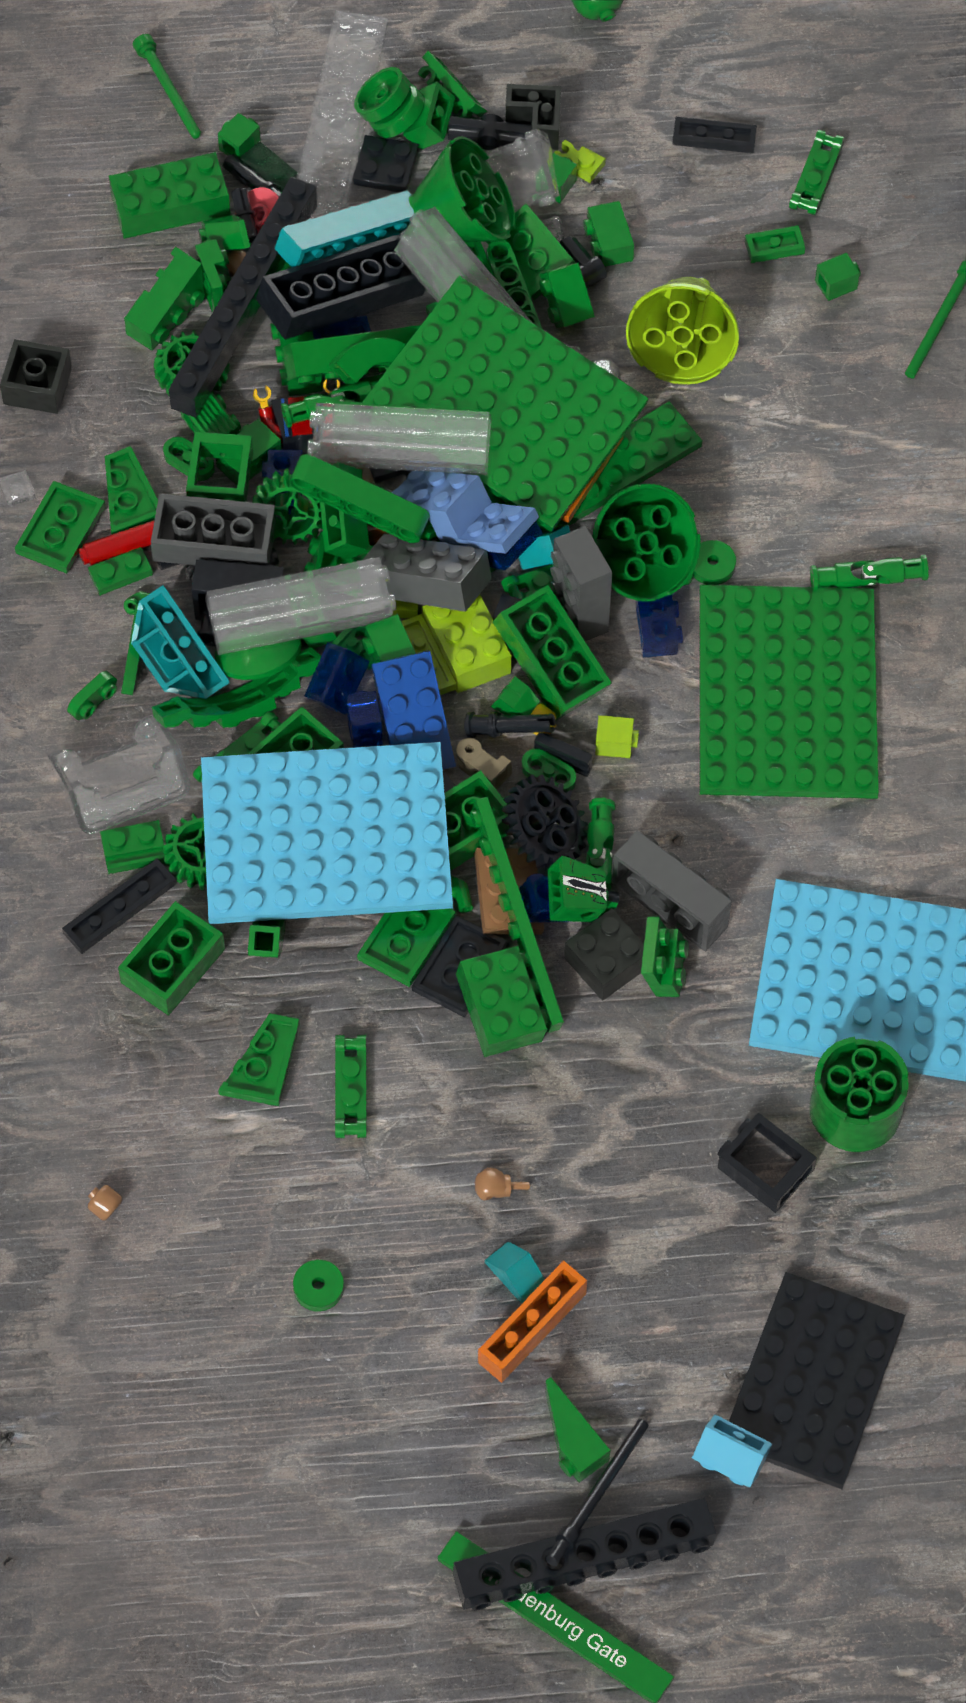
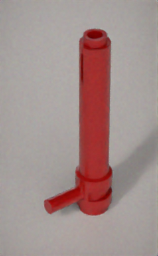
M155 520L83 544V548L79 549L83 564H90L92 566L128 551L150 546Z

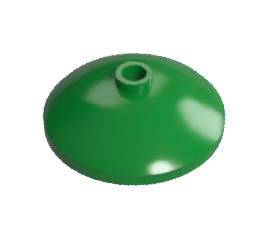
M275 619L254 620L234 628L221 640L215 651V660L224 674L230 678L239 680L261 679L274 675L293 663L301 651L302 642L296 628L288 623Z

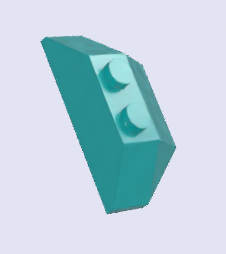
M164 585L139 601L131 644L164 692L207 699L230 683Z

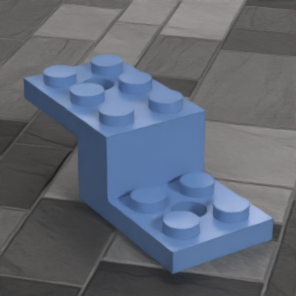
M415 469L392 492L429 512V520L440 542L459 546H471L489 552L506 554L539 518L536 509L532 507L492 503L479 475Z

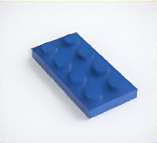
M428 650L371 664L389 745L440 742L442 769L456 767L431 652Z

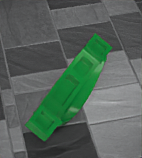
M310 647L300 651L293 663L274 675L255 679L237 689L208 697L207 699L173 697L169 701L153 706V716L164 728L179 726L185 720L194 728L206 727L212 721H216L223 728L235 727L244 720L252 717H262L268 711L276 709L275 698L288 696L292 691L300 689L299 677L312 676L316 671L325 668L324 659Z

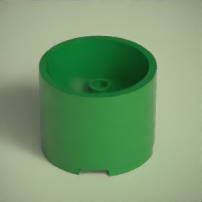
M849 1037L836 1042L823 1053L815 1072L809 1111L816 1131L829 1144L845 1151L865 1152L884 1145L894 1136L901 1122L909 1085L907 1067L895 1049L880 1040L875 1042Z

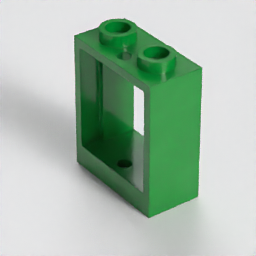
M194 432L186 495L190 497L247 502L253 458L252 436ZM201 457L241 460L237 488L197 485Z

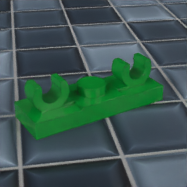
M427 51L422 56L429 66H423L419 70L418 75L425 79L431 74V78L426 82L427 85L435 82L439 83L441 80L443 82L442 86L460 100L454 102L453 113L457 114L459 110L463 109L461 117L471 118L473 112L481 118L487 112L437 56L430 51Z

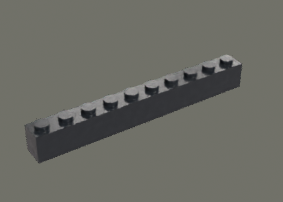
M290 177L169 388L171 409L195 418L199 415L260 308L256 297L262 278L280 272L286 262L274 249L280 231L287 225L297 224L311 218L317 207L316 185Z

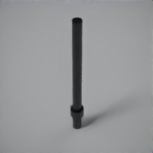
M642 1419L637 1420L569 1524L561 1528L556 1536L555 1545L546 1557L549 1564L556 1566L567 1549L573 1548L579 1539V1531L648 1429L649 1425L646 1421Z

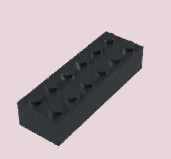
M403 233L264 276L256 300L284 340L422 296L424 295L431 272Z

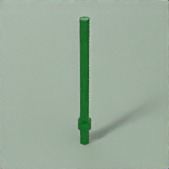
M966 260L960 264L957 270V278L905 371V375L908 378H915L966 284Z

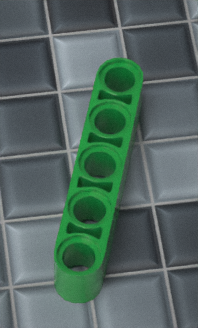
M506 240L491 242L487 248L488 261L503 304L542 329L511 245ZM500 254L506 255V257L503 259L495 258L497 255ZM507 278H514V279H515V280H514L513 282H511V283H505V282H503V281H504L505 279H507ZM515 302L524 303L522 306L519 307L513 306Z
M305 454L300 456L289 482L297 491L409 543L420 542L430 518V514L426 509L311 455Z

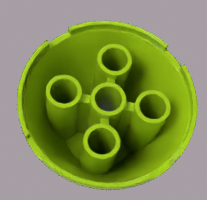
M681 277L670 280L668 283L649 291L636 302L628 317L626 340L636 362L641 367L645 366L648 370L655 373L656 378L674 384H697L716 377L730 361L732 362L738 348L739 327L733 311L713 290L708 280L704 278Z

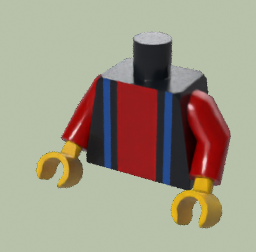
M326 379L323 388L329 395L331 391L327 389L328 379ZM337 379V388H340L341 384ZM265 385L267 396L264 399L258 397L257 389L255 388L253 397L257 402H260L258 411L261 422L281 439L283 451H296V458L299 460L301 455L313 456V449H321L324 446V439L330 437L333 432V413L323 419L312 422L305 420L294 423L292 427L287 428L281 411V403L286 402L287 405L303 401L304 397L307 396L271 400V405H269L270 388Z

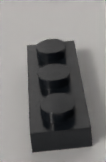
M676 117L672 145L754 154L757 125Z

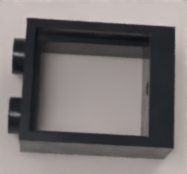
M758 1112L752 1120L747 1118L741 1124L737 1131L739 1135L732 1142L727 1140L717 1153L719 1156L717 1168L776 1213L815 1170L817 1157ZM757 1131L797 1161L774 1188L770 1187L734 1159L736 1154Z

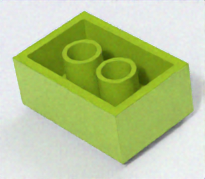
M480 594L466 612L428 605L422 606L423 617L456 682L457 694L511 674V654L500 633L492 623L493 619Z

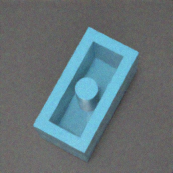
M714 1415L706 1425L692 1459L700 1462L708 1470H716L726 1475L735 1484L745 1485L750 1488L763 1467L772 1443Z

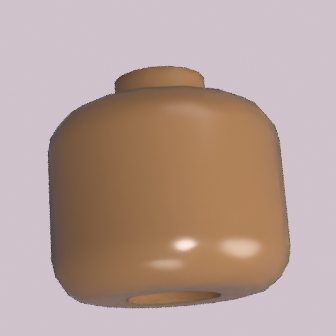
M109 1185L102 1186L100 1190L95 1187L88 1195L91 1200L87 1207L100 1220L104 1221L122 1203V1196Z

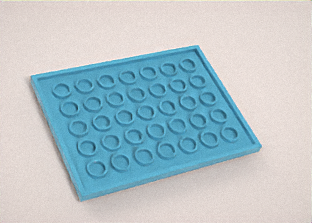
M440 742L201 757L209 924L453 908Z
M776 879L749 1046L821 1058L830 1046L849 1037L875 1042L880 1040L895 1049L902 1057L910 1073L966 1082V909Z

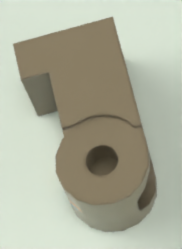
M466 738L458 743L456 748L457 764L470 777L481 770L497 790L512 775L511 761L504 755L495 759L483 750L480 742L474 738Z

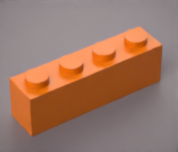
M563 1260L478 1349V1363L502 1383L586 1295L587 1280Z

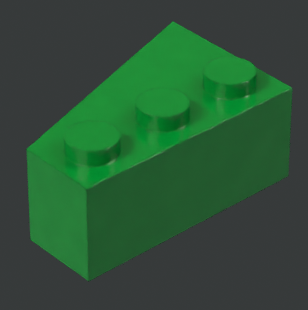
M177 247L170 253L174 258L165 271L160 268L155 274L159 279L150 292L144 290L124 318L126 334L151 351L159 344H163V341L167 340L170 332L177 325H181L185 321L187 314L194 307H198L205 297L202 263Z

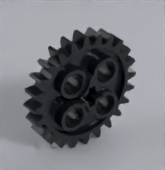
M531 775L517 782L515 786L508 790L509 795L503 799L507 805L501 808V811L508 816L502 819V823L509 825V829L505 831V834L512 835L514 838L510 845L518 844L520 847L517 854L526 853L527 863L535 860L538 869L545 865L548 871V868L561 856L575 860L582 855L580 850L587 846L582 841L587 838V833L582 828L586 827L588 823L580 818L585 814V811L577 810L576 808L580 801H572L570 799L572 791L570 790L565 793L562 782L555 786L553 777L545 781L544 775L536 778L534 775Z

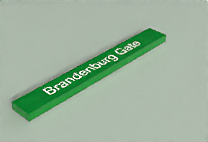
M456 1531L437 1559L453 1571L454 1562L487 1554L488 1552ZM514 1571L517 1576L525 1578L517 1571ZM487 1576L483 1579L490 1586L499 1583V1580L493 1576ZM535 1592L523 1594L520 1599L513 1602L499 1601L650 1703H658L674 1680L672 1674L548 1592L544 1594H536Z

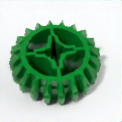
M194 330L191 335H186L182 331L179 338L171 335L170 342L163 341L162 349H157L156 358L153 362L155 379L159 382L161 390L166 389L168 396L172 382L199 337ZM177 359H180L175 363L174 367L170 368ZM229 363L213 390L221 392L222 384L227 382V374L230 372Z
M288 469L284 470V476H281L277 471L273 473V479L266 476L263 479V485L257 486V494L253 496L252 503L275 505V513L283 521L276 517L274 540L277 537H281V542L284 545L287 539H292L293 544L296 545L298 538L307 543L309 541V534L316 537L319 534V529H323L320 501L306 494L303 495L309 500L302 498L299 494L301 492L290 485L289 482L292 475H290ZM288 491L285 494H278L280 492ZM294 499V507L292 508L291 514L289 515L288 507L289 505H291V500Z
M192 813L191 821L181 818V827L172 825V834H166V844L163 846V854H166L164 863L169 867V872L177 877L179 884L187 881V886L190 889L195 884H199V889L203 891L205 885H207L205 852L204 858L202 859L201 851L204 850L205 844L204 813L202 818H197ZM187 862H194L198 867L192 866Z

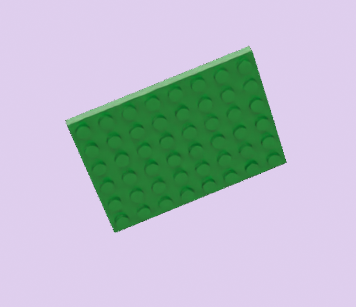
M458 276L363 400L361 408L460 473L479 475L484 488L507 504L535 508L539 516L535 522L552 532L645 407L648 397L469 281Z
M700 585L699 795L878 799L874 589L819 587L818 590H814L813 587Z

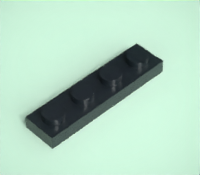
M157 858L62 928L63 934L83 954L177 884L176 878Z

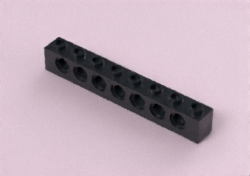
M702 1498L581 1529L578 1533L579 1539L573 1548L567 1549L559 1561L562 1565L559 1569H551L546 1565V1557L556 1543V1536L456 1561L453 1565L452 1574L463 1610L472 1608V1610L476 1611L489 1607L492 1602L504 1600V1602L516 1601L523 1594L531 1592L544 1594L553 1590L554 1586L565 1583L568 1586H575L583 1583L586 1578L596 1575L599 1578L614 1575L617 1570L629 1567L631 1570L640 1569L648 1565L650 1561L661 1559L662 1562L671 1561L679 1557L681 1553L692 1551L693 1554L702 1553L710 1549L714 1544L717 1533L706 1500ZM674 1528H681L686 1532L687 1535L684 1537H677L671 1532V1530ZM650 1536L656 1543L646 1545L641 1542L640 1538ZM619 1544L625 1551L614 1553L609 1549V1546ZM588 1552L594 1559L583 1561L577 1554ZM518 1568H525L531 1575L522 1578L517 1576L514 1571ZM487 1576H493L499 1580V1583L490 1586L483 1579Z

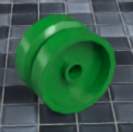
M388 67L375 73L363 84L354 100V108L365 121L369 122L370 126L380 137L391 138L407 130L416 121L424 107L425 98L414 84L410 83L399 68Z

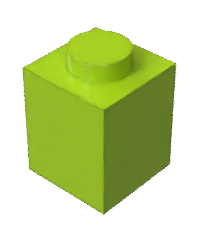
M598 715L595 755L630 758L631 747L637 748L639 730H633L634 718Z

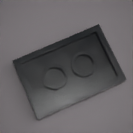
M455 915L413 983L412 991L466 1017L468 1009L456 977L460 961L507 949L509 941L496 934H483L482 927Z

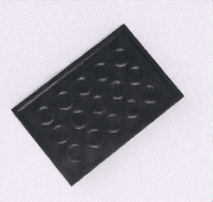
M785 1272L729 1422L772 1443L765 1460L766 1462L843 1489L905 1315Z

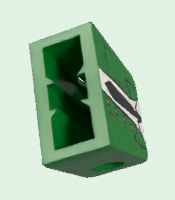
M561 856L548 868L550 920L592 922L606 908L615 909L617 907L619 893L606 889L605 873L602 870L566 856Z

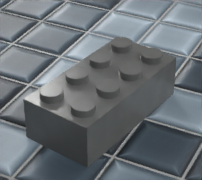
M159 493L151 538L153 561L195 565L196 560L215 559L219 562L229 563L240 561L251 565L263 566L270 564L276 529L275 505Z
M584 526L554 539V549L551 552L553 567L550 568L552 575L550 588L584 641H588L607 633L609 630L612 571L589 530Z
M383 534L357 566L363 595L464 612L468 610L492 579L487 550L422 539L418 543H409L391 534Z
M636 830L614 854L612 883L671 927L679 929L683 936L706 952L728 928L732 902L729 895L723 889L714 888L706 882L705 877L700 872L690 870L683 865L677 855L671 852L667 853L659 847L657 841L651 836H644Z

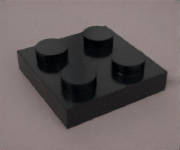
M365 135L353 175V185L397 193L407 191L418 154V144Z

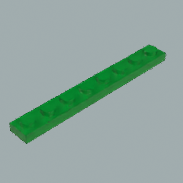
M488 797L477 799L473 806V811H470V817L474 828H479L482 836L479 840L483 855L489 857L491 880L493 884H498L501 894L498 895L502 911L507 912L510 919L508 923L509 934L512 940H517L547 1027V1032L560 1030L564 1021Z

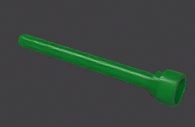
M150 34L138 36L132 44L137 55L147 59L192 138L198 139L201 136V131L158 59L154 39Z

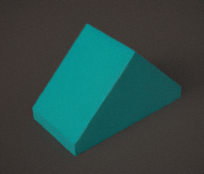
M569 525L555 528L552 532L546 531L518 540L514 545L521 569L553 564L551 552L554 549V539L569 533Z
M509 1241L484 1260V1263L521 1304L545 1280L531 1254Z

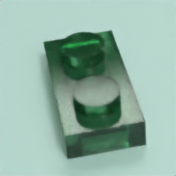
M261 141L240 156L242 162L265 181L274 182L281 192L290 177L298 179V172Z

